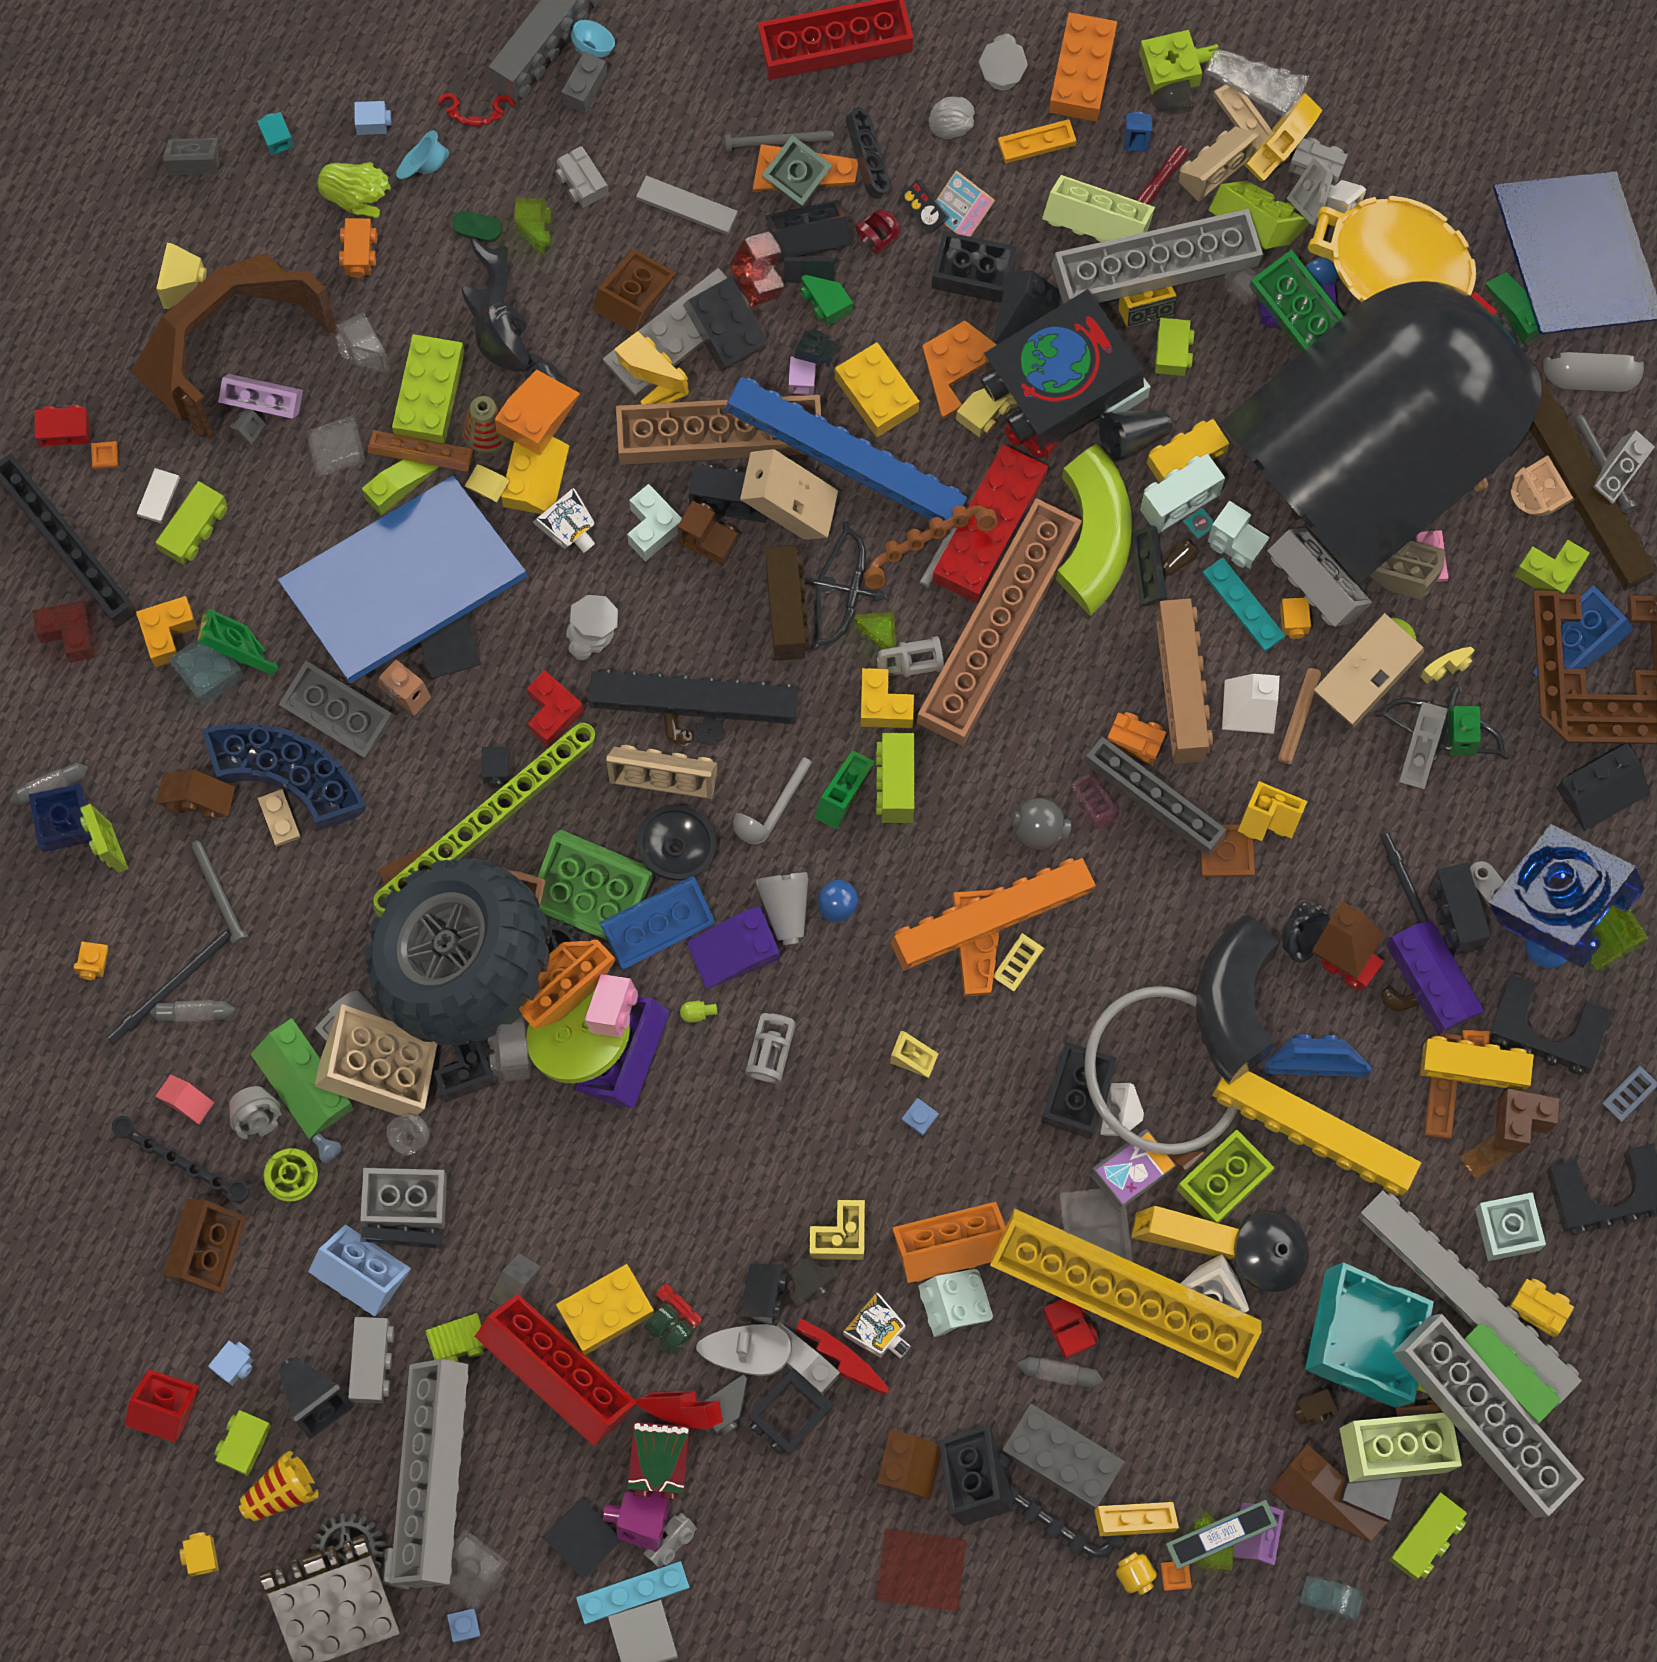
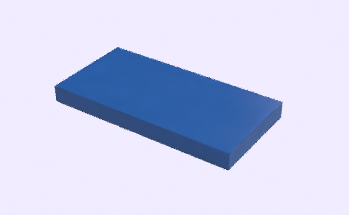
M691 876L599 922L619 967L621 970H624L715 924V920L695 877Z

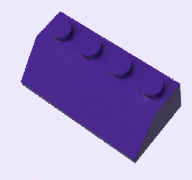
M1432 920L1414 925L1392 936L1386 943V947L1438 1036L1484 1012Z
M638 996L635 1005H632L629 1014V1038L620 1058L611 1068L598 1077L578 1083L576 1090L616 1106L634 1109L670 1011L651 998Z

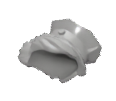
M1010 34L997 36L993 43L987 44L979 60L985 80L992 87L999 90H1008L1020 81L1028 65L1022 46L1016 44L1015 38Z
M586 595L571 605L570 624L568 625L566 635L570 641L569 652L577 660H586L592 652H601L613 638L614 629L617 628L618 609L606 596Z

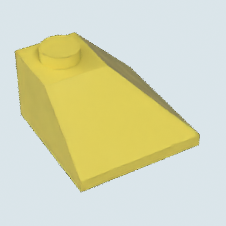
M167 243L156 288L165 309H170L206 279L207 273L201 258L171 243Z

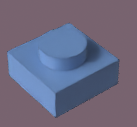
M917 1098L902 1117V1121L923 1136L939 1113Z
M475 1609L447 1615L453 1643L481 1636Z

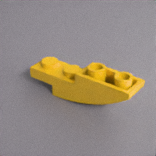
M1303 93L1274 126L1272 133L1244 165L1261 182L1264 181L1300 143L1319 117L1322 109L1306 93Z

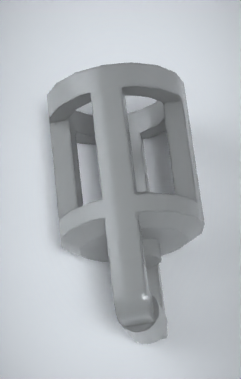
M938 636L910 643L900 642L898 647L880 650L877 657V669H888V676L903 674L907 678L910 675L933 671L938 673L944 667ZM932 651L934 659L912 663L910 654ZM895 657L896 666L888 667L887 658Z
M764 1013L760 1016L745 1071L747 1076L773 1084L781 1083L795 1029V1021L793 1019L773 1013ZM769 1022L774 1025L788 1026L786 1038L781 1037V1034L775 1031L763 1033L765 1023ZM761 1045L762 1050L759 1057L758 1065L755 1066L759 1047ZM778 1051H781L777 1070L775 1071L774 1066Z

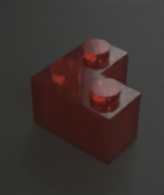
M770 231L744 238L729 264L750 306L776 299L784 287L781 276L777 274L773 266L781 251L778 242L774 240Z
M84 601L32 610L35 632L40 643L63 640L65 654L70 663L96 658L89 612Z

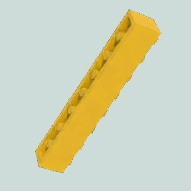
M1249 1071L1230 1085L1221 1077L1212 1094L1220 1104L1239 1109L1244 1117L1251 1120L1256 1118L1265 1123L1264 1126L1273 1132L1280 1131L1288 1135V1139L1293 1143L1307 1145L1312 1148V1152L1316 1155L1335 1160L1339 1167L1345 1170L1352 1169L1356 1171L1363 1180L1370 1183L1376 1182L1384 1186L1383 1189L1393 1195L1397 1196L1399 1194L1402 1196L1408 1191L1421 1164L1420 1161Z

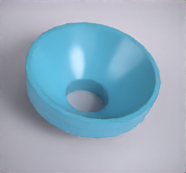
M580 20L572 28V42L576 51L581 54L587 52L601 58L609 55L615 46L612 34L599 23L590 20Z

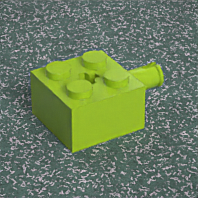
M1189 30L1142 40L1139 55L1152 97L1200 86L1202 78L1200 64L1220 60L1221 56L1218 45L1214 44L1196 49Z

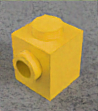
M202 1532L189 1536L190 1540L183 1541L184 1549H180V1558L182 1565H187L190 1576L219 1571L213 1537L210 1535L206 1536V1533Z

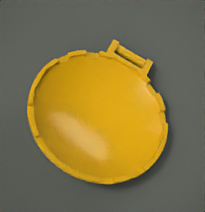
M1389 196L1388 199L1378 200L1375 197L1359 202L1357 206L1347 210L1345 213L1329 207L1319 208L1317 214L1319 220L1314 237L1309 242L1308 250L1313 254L1334 261L1335 268L1342 282L1360 302L1387 288L1416 281H1433L1449 284L1471 295L1475 285L1476 267L1475 261L1471 259L1468 251L1469 245L1459 230L1455 231L1446 223L1447 218L1433 208L1412 199ZM1328 224L1335 227L1331 243L1323 241Z

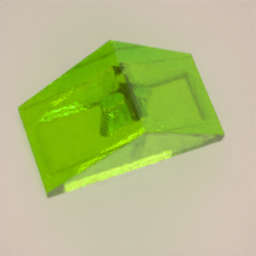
M894 612L857 614L854 617V626L881 649L896 647Z

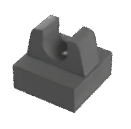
M245 408L243 412L238 414L239 418L235 424L232 423L230 427L244 441L253 444L266 424L253 410Z

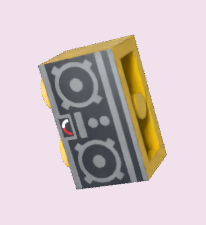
M1172 286L1119 298V311L1127 328L1160 320V318L1175 316L1176 294Z

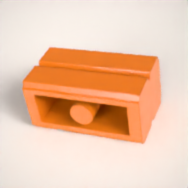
M1118 712L1107 740L1126 755L1154 765L1167 732L1163 731V727L1157 723L1149 722L1146 724L1138 721L1139 718L1132 713L1125 712L1121 714Z

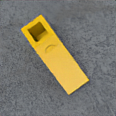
M637 331L614 349L618 363L633 378L685 394L689 392L686 374L680 368L675 369L670 358L664 352L660 354L656 350L654 342L648 336L644 338Z

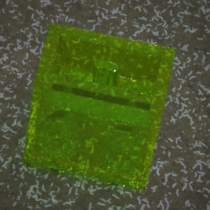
M1621 894L1597 906L1570 925L1571 930L1597 971L1642 947L1648 939Z

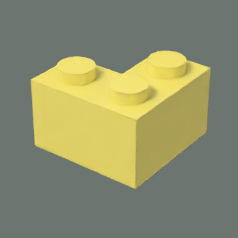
M838 1200L837 1227L810 1226V1259L864 1260L865 1200Z

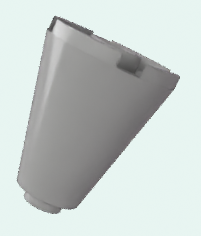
M807 872L757 879V888L777 940H783V945L799 943V938L804 937L808 890Z

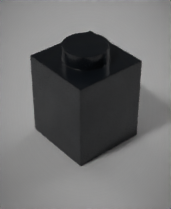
M482 747L483 784H488L492 788L503 787V783L509 782L508 747Z

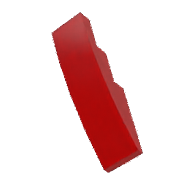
M800 1319L796 1332L819 1342L816 1352L839 1363L837 1370L840 1372V1376L879 1394L887 1395L889 1390L887 1385L849 1347L824 1330Z

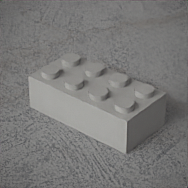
M1306 527L1288 530L1267 550L1272 556V562L1278 568H1283L1289 575L1288 580L1295 587L1302 589L1306 594L1304 597L1307 602L1314 607L1317 606L1322 612L1323 620L1327 624L1334 627L1351 624L1373 603Z

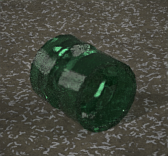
M670 1303L660 1308L644 1325V1328L653 1338L660 1339L659 1345L669 1355L676 1352L695 1332L685 1320L680 1321L678 1319L679 1313Z

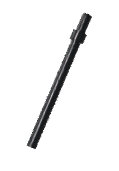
M1390 833L1381 835L1380 839L1388 854L1386 856L1390 866L1394 867L1418 923L1429 921L1403 864L1404 858L1401 851H1397Z
M226 930L223 931L137 1010L121 1019V1024L106 1038L114 1045L128 1031L132 1032L138 1027V1022L157 1003L164 1000L230 940V934Z

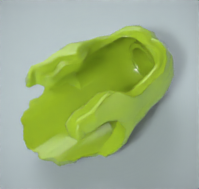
M371 162L356 165L349 163L328 164L319 173L317 183L319 192L325 199L336 203L347 212L357 216L363 215L367 218H378L380 209L364 203L376 202L385 195L384 191L386 189L391 191L388 176L381 169L374 168Z

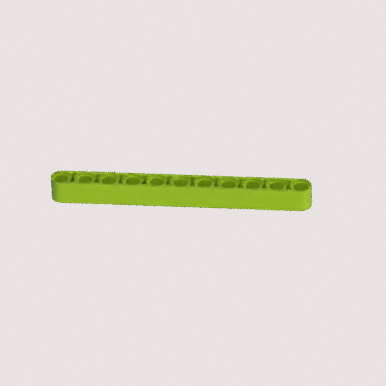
M579 723L381 888L374 896L375 913L379 917L382 916L385 909L379 906V901L386 899L392 890L400 892L401 890L398 886L402 882H406V877L423 865H428L432 868V864L435 862L452 859L460 860L591 749L595 738L593 727L586 723ZM583 733L588 735L590 739L587 742H580L576 736ZM559 750H566L570 753V756L562 759L556 753ZM541 766H546L551 772L547 775H541L537 769ZM528 783L531 789L523 792L518 789V784ZM508 799L512 805L508 808H502L498 805V801ZM486 815L492 819V822L483 825L478 821V818ZM462 832H468L472 835V839L462 841L458 835ZM446 848L451 850L453 854L449 858H442L438 852Z

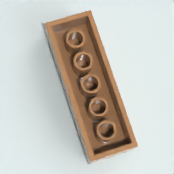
M1191 599L1160 601L1156 614L1173 764L1205 761L1206 754L1210 753V745H1213L1212 731L1207 730V721L1210 719L1209 706L1204 705V696L1207 694L1205 680L1201 681V671L1204 668L1203 658L1198 656L1200 633L1195 631L1197 609L1192 607Z

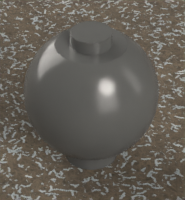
M1034 798L1026 801L1017 811L1013 812L1011 826L1014 827L1017 839L1024 846L1033 850H1046L1056 845L1060 839L1065 841L1068 839L1071 821L1063 818L1062 810L1054 802L1044 798Z

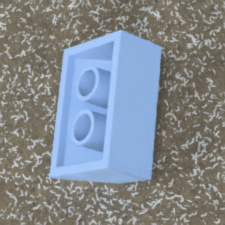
M345 1224L319 1248L308 1272L360 1306L363 1310L375 1316L386 1306L411 1268L376 1244L360 1242L361 1234Z

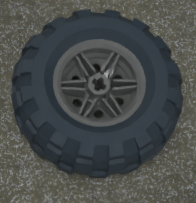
M452 859L435 862L432 864L430 871H420L418 869L406 877L407 885L400 892L392 890L383 901L387 907L381 918L374 917L369 929L370 937L373 941L371 945L365 947V963L369 974L367 976L370 982L369 985L376 1003L383 1008L385 1016L409 1035L423 1042L434 1041L438 1045L468 1044L469 1040L483 1041L496 1035V1028L501 1024L511 1025L522 1015L519 1010L527 998L533 1001L541 986L539 985L538 977L540 972L547 971L550 955H548L549 949L546 945L550 941L547 921L544 912L539 909L538 898L527 885L507 869L497 867L492 862L477 859Z

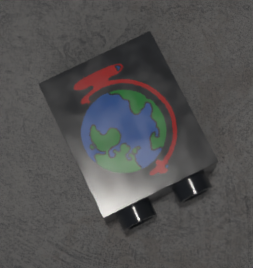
M1089 289L986 351L984 357L987 371L979 376L981 384L993 402L1005 397L1014 410L1013 413L1006 416V420L1017 439L1023 443L1032 437L1040 451L1144 387L1143 369Z

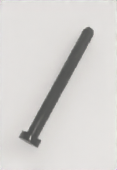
M818 131L731 138V134L724 135L725 152H732V148L761 146V144H786L792 135L802 143L831 141L834 139V132Z
M1578 415L1575 417V422L1602 470L1607 457L1585 417ZM1625 490L1617 498L1621 504L1619 507L1621 512L1627 514L1638 507L1635 500L1630 501Z
M198 840L192 842L195 856L232 934L230 941L233 946H237L249 939L247 931L241 930L202 843Z

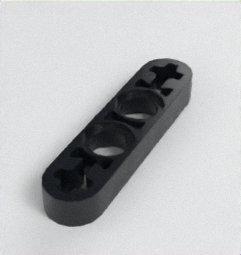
M856 107L846 116V125L865 189L871 197L879 199L889 191L890 182L871 117L865 109ZM860 137L868 141L869 147L861 142ZM867 159L875 164V168L868 165Z

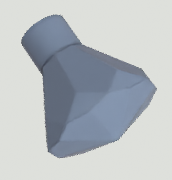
M321 1134L315 1135L312 1140L318 1147L319 1159L323 1163L333 1160L342 1148L340 1143L327 1140Z

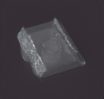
M354 414L306 431L317 478L323 475H332L337 470L345 467L350 470L357 469L361 466L362 461H365Z

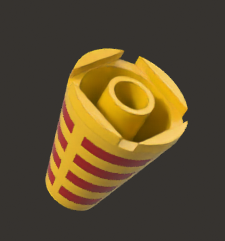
M288 1451L283 1454L240 1498L241 1505H239V1509L245 1519L258 1521L318 1498V1489L313 1492L309 1483H315L298 1456L294 1459L291 1458L293 1452Z

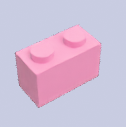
M600 975L585 1018L591 1033L618 1038L622 1037L624 1029L628 1027L630 1022L629 1014L632 1005L636 1004L638 992L631 979Z

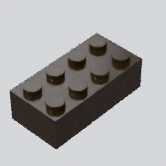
M796 545L765 548L774 661L805 659V651H810L809 627H804L807 626L808 616L807 604L805 602L802 554H797Z

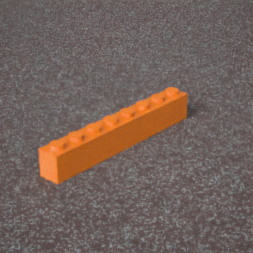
M1073 858L1067 859L1059 864V868L1052 871L1050 868L1043 869L1036 873L1037 877L1030 880L1027 877L1015 881L1011 888L1006 890L1003 887L991 891L989 893L990 896L982 900L980 897L973 898L966 902L965 907L957 909L956 906L945 910L941 917L934 919L933 916L921 920L917 927L910 929L909 926L897 930L890 943L903 971L1091 893L1096 885L1083 858L1076 861Z

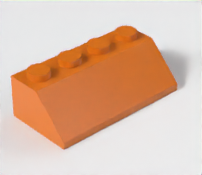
M992 1202L892 1227L903 1271L907 1282L911 1283L990 1263L992 1254L1006 1226L997 1203Z

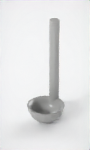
M802 758L764 825L746 815L735 814L733 826L738 838L748 844L757 845L769 837L812 762L809 759Z

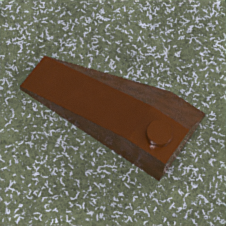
M1308 1445L1304 1447L1269 1489L1290 1508L1369 1541H1372L1388 1522L1339 1502L1345 1478Z

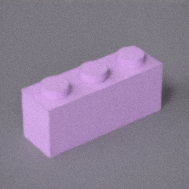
M228 374L222 377L218 402L294 418L299 414L303 390Z

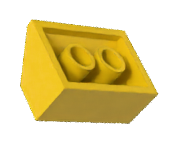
M552 437L539 456L514 442L506 478L510 481L501 496L503 507L543 514L555 504L558 498L569 445Z

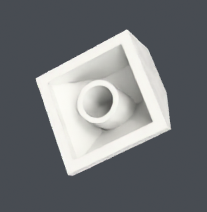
M1250 674L1225 680L1222 730L1274 734L1279 676Z
M1223 1254L1198 1266L1180 1283L1243 1313L1249 1311L1238 1278Z

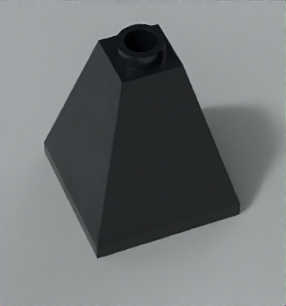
M289 1358L281 1364L279 1373L292 1417L310 1440L354 1407L338 1384L299 1358Z

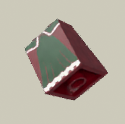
M634 1422L628 1490L634 1491L633 1496L650 1497V1492L661 1493V1498L677 1500L678 1495H684L690 1442L689 1427Z

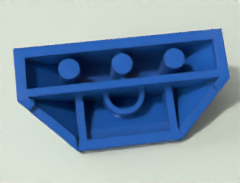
M1300 1034L1296 1035L1295 1038H1291L1265 1062L1262 1073L1369 1077L1371 1066L1345 1040H1338L1337 1036L1326 1035L1322 1036V1039H1311L1310 1035Z

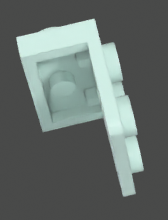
M977 1269L935 1276L918 1286L920 1297L928 1316V1323L934 1337L944 1335L958 1327L988 1322L993 1318L984 1285Z

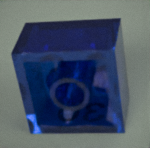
M81 783L29 794L37 843L43 852L89 843V841L93 840L90 832L85 831L80 820L83 817L81 807L88 805L86 792Z

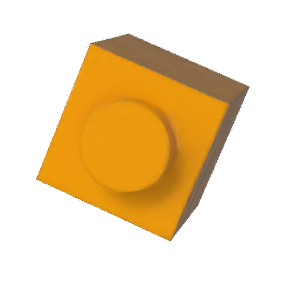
M1305 598L1282 599L1280 605L1282 632L1285 635H1289L1291 639L1303 638L1305 634L1309 633L1311 628L1309 603Z

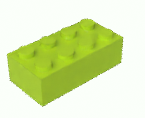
M412 335L392 425L394 434L445 444L465 354L462 342Z

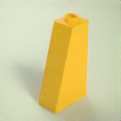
M1153 1206L1136 1212L1131 1238L1216 1257L1223 1254L1225 1259L1235 1258V1238L1239 1229Z

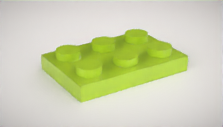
M91 804L81 807L83 817L80 820L85 831H89L93 840L89 841L94 855H99L102 862L106 861L108 867H113L118 873L127 870L128 866L111 822Z

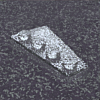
M1216 49L1212 53L1205 73L1282 117L1302 96L1309 76L1302 74L1300 76L1290 74L1289 70L1282 68L1277 70L1267 67L1266 63L1260 61L1254 63L1248 61L1246 57Z

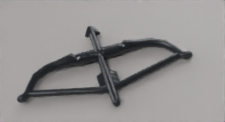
M848 521L843 522L844 531L818 579L804 578L806 584L816 586L817 641L812 647L815 651L821 645L838 641L847 631L856 612L854 608L858 594L873 597L875 601L887 598V595L880 589H877L875 592L860 588L863 573L866 571V549L863 539L849 528ZM848 534L856 540L859 549L858 561L850 586L837 584L834 578L825 576ZM834 590L848 592L845 605L846 610L840 629L834 636L822 639L821 592L832 593Z
M1456 682L1449 689L1452 694L1447 707L1431 703L1427 699L1404 697L1392 700L1381 711H1374V716H1384L1413 734L1414 729L1387 712L1396 705L1402 704L1421 708L1422 702L1448 709V707L1455 706L1458 694H1462L1461 684ZM1448 710L1433 762L1437 760L1440 750L1449 751L1447 746L1448 733L1446 732L1448 727ZM1480 719V728L1489 731L1496 738L1499 750L1478 748L1476 753L1496 754L1508 760L1510 756L1505 753L1501 734L1491 724Z

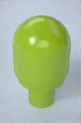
M700 1000L686 1002L680 1009L682 1019L689 1023L701 1022L706 1020L707 1015L717 1014L716 1004L705 1005L704 1001L700 1002Z

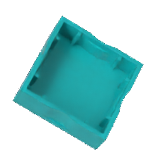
M1340 1263L1326 1269L1305 1370L1394 1408L1415 1402L1418 1382L1395 1357L1393 1352L1428 1316H1431L1434 1301L1406 1289L1388 1285L1376 1276L1346 1263Z

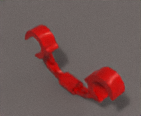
M445 93L438 100L439 106L446 100H452L454 104L446 110L447 114L452 119H457L460 123L469 124V126L481 127V124H491L494 120H499L502 116H505L504 111L498 107L501 102H507L514 108L511 97L500 95L491 103L492 108L495 109L491 117L482 119V117L469 116V119L459 116L457 109L461 105L455 95Z

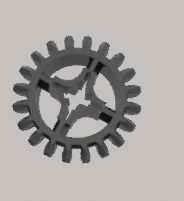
M340 1514L341 1523L339 1524L332 1517L329 1519L332 1525L330 1529L324 1524L321 1525V1529L326 1532L324 1536L318 1533L314 1535L321 1543L312 1544L311 1548L315 1551L322 1550L328 1563L329 1558L326 1551L328 1543L336 1533L341 1531V1541L335 1549L339 1559L344 1560L346 1564L349 1563L346 1555L340 1554L344 1551L343 1542L347 1538V1540L351 1541L352 1546L355 1547L349 1529L359 1530L369 1539V1546L378 1569L382 1568V1564L376 1561V1559L385 1557V1553L378 1551V1549L385 1547L386 1544L384 1541L376 1542L382 1536L381 1531L371 1533L376 1525L371 1522L365 1527L367 1518L364 1516L356 1523V1514H351L349 1522H347L344 1514Z

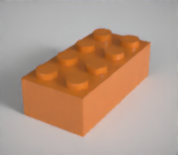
M1069 12L1050 100L1049 113L1098 121L1117 21Z

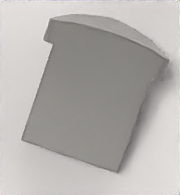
M384 1549L382 1552L385 1553V1557L381 1558L382 1568L379 1569L384 1586L409 1590L407 1586L390 1584L393 1549Z

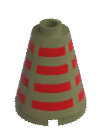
M480 396L472 401L462 424V436L465 443L474 451L483 454L498 452L510 441L509 438L496 432L495 418L501 408L487 396Z

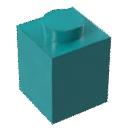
M281 112L267 114L257 121L271 156L294 147Z

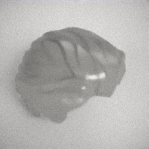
M963 97L943 98L935 104L930 113L929 127L932 133L943 139H953L966 134L974 125V107Z

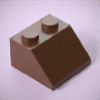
M890 1430L877 1487L930 1500L941 1454L940 1445L915 1435Z

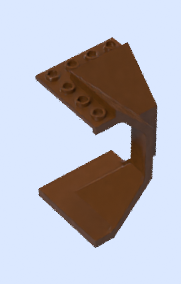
M266 253L216 269L163 315L131 372L181 421H185L188 418L193 423L192 429L200 437L205 435L211 440L214 436L201 404L204 396L187 380L186 336L234 294L297 304L328 334H331L336 329V324L326 288L308 271L285 272Z

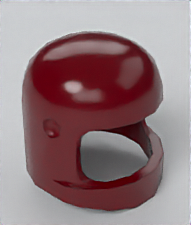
M884 209L873 212L866 219L855 225L857 234L863 243L868 239L875 243L876 246L870 249L874 254L881 253L895 242L901 230L896 217ZM879 229L887 233L888 237L884 240H880L876 234Z

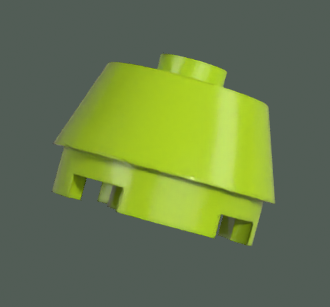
M290 1148L277 1152L269 1159L264 1170V1182L268 1191L274 1197L283 1201H297L304 1198L313 1190L317 1182L318 1172L314 1160L306 1152L299 1149Z

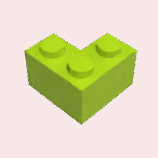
M1569 540L1566 541L1556 559L1551 558L1532 546L1515 577L1539 591H1559V594H1565L1590 553Z

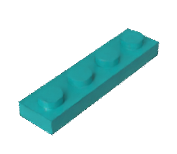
M1221 558L1202 572V575L1264 652L1285 638L1286 635L1224 558Z

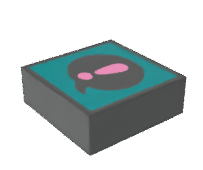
M1200 507L1182 520L1181 524L1196 542H1199L1210 534L1212 524L1215 521L1203 507Z

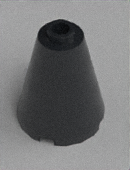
M1164 411L1106 412L1102 414L1104 418L1099 420L1100 441L1102 445L1107 442L1111 451L1107 454L1113 462H1121L1169 435L1170 429H1172V420Z

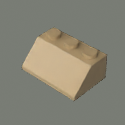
M1234 127L1229 132H1222L1216 139V143L1211 147H1204L1193 162L1187 161L1180 168L1178 182L1199 202L1244 165L1255 151L1258 135L1255 132Z

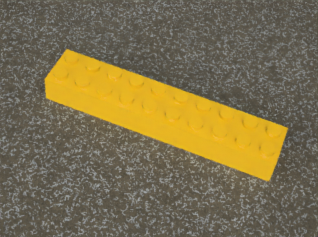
M1014 1209L992 1254L990 1266L1236 1378H1239L1261 1334V1320L1017 1209Z

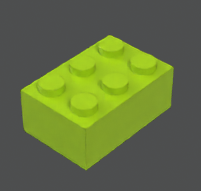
M882 733V742H877L876 765H881V767H877L876 790H882V792H877L876 814L882 815V823H913L914 733Z
M1236 1130L1179 1183L1177 1191L1205 1220L1219 1224L1271 1175L1274 1167Z

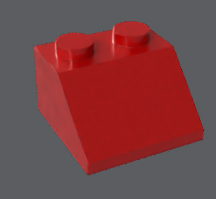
M148 1370L129 1400L125 1426L161 1437L165 1440L177 1442L185 1428L200 1386Z

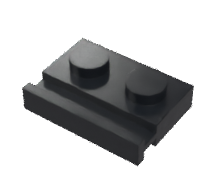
M805 330L796 347L794 358L819 364L821 361L826 363V367H830L838 351L841 339L837 338L836 341L829 340L830 336L824 335L821 331Z

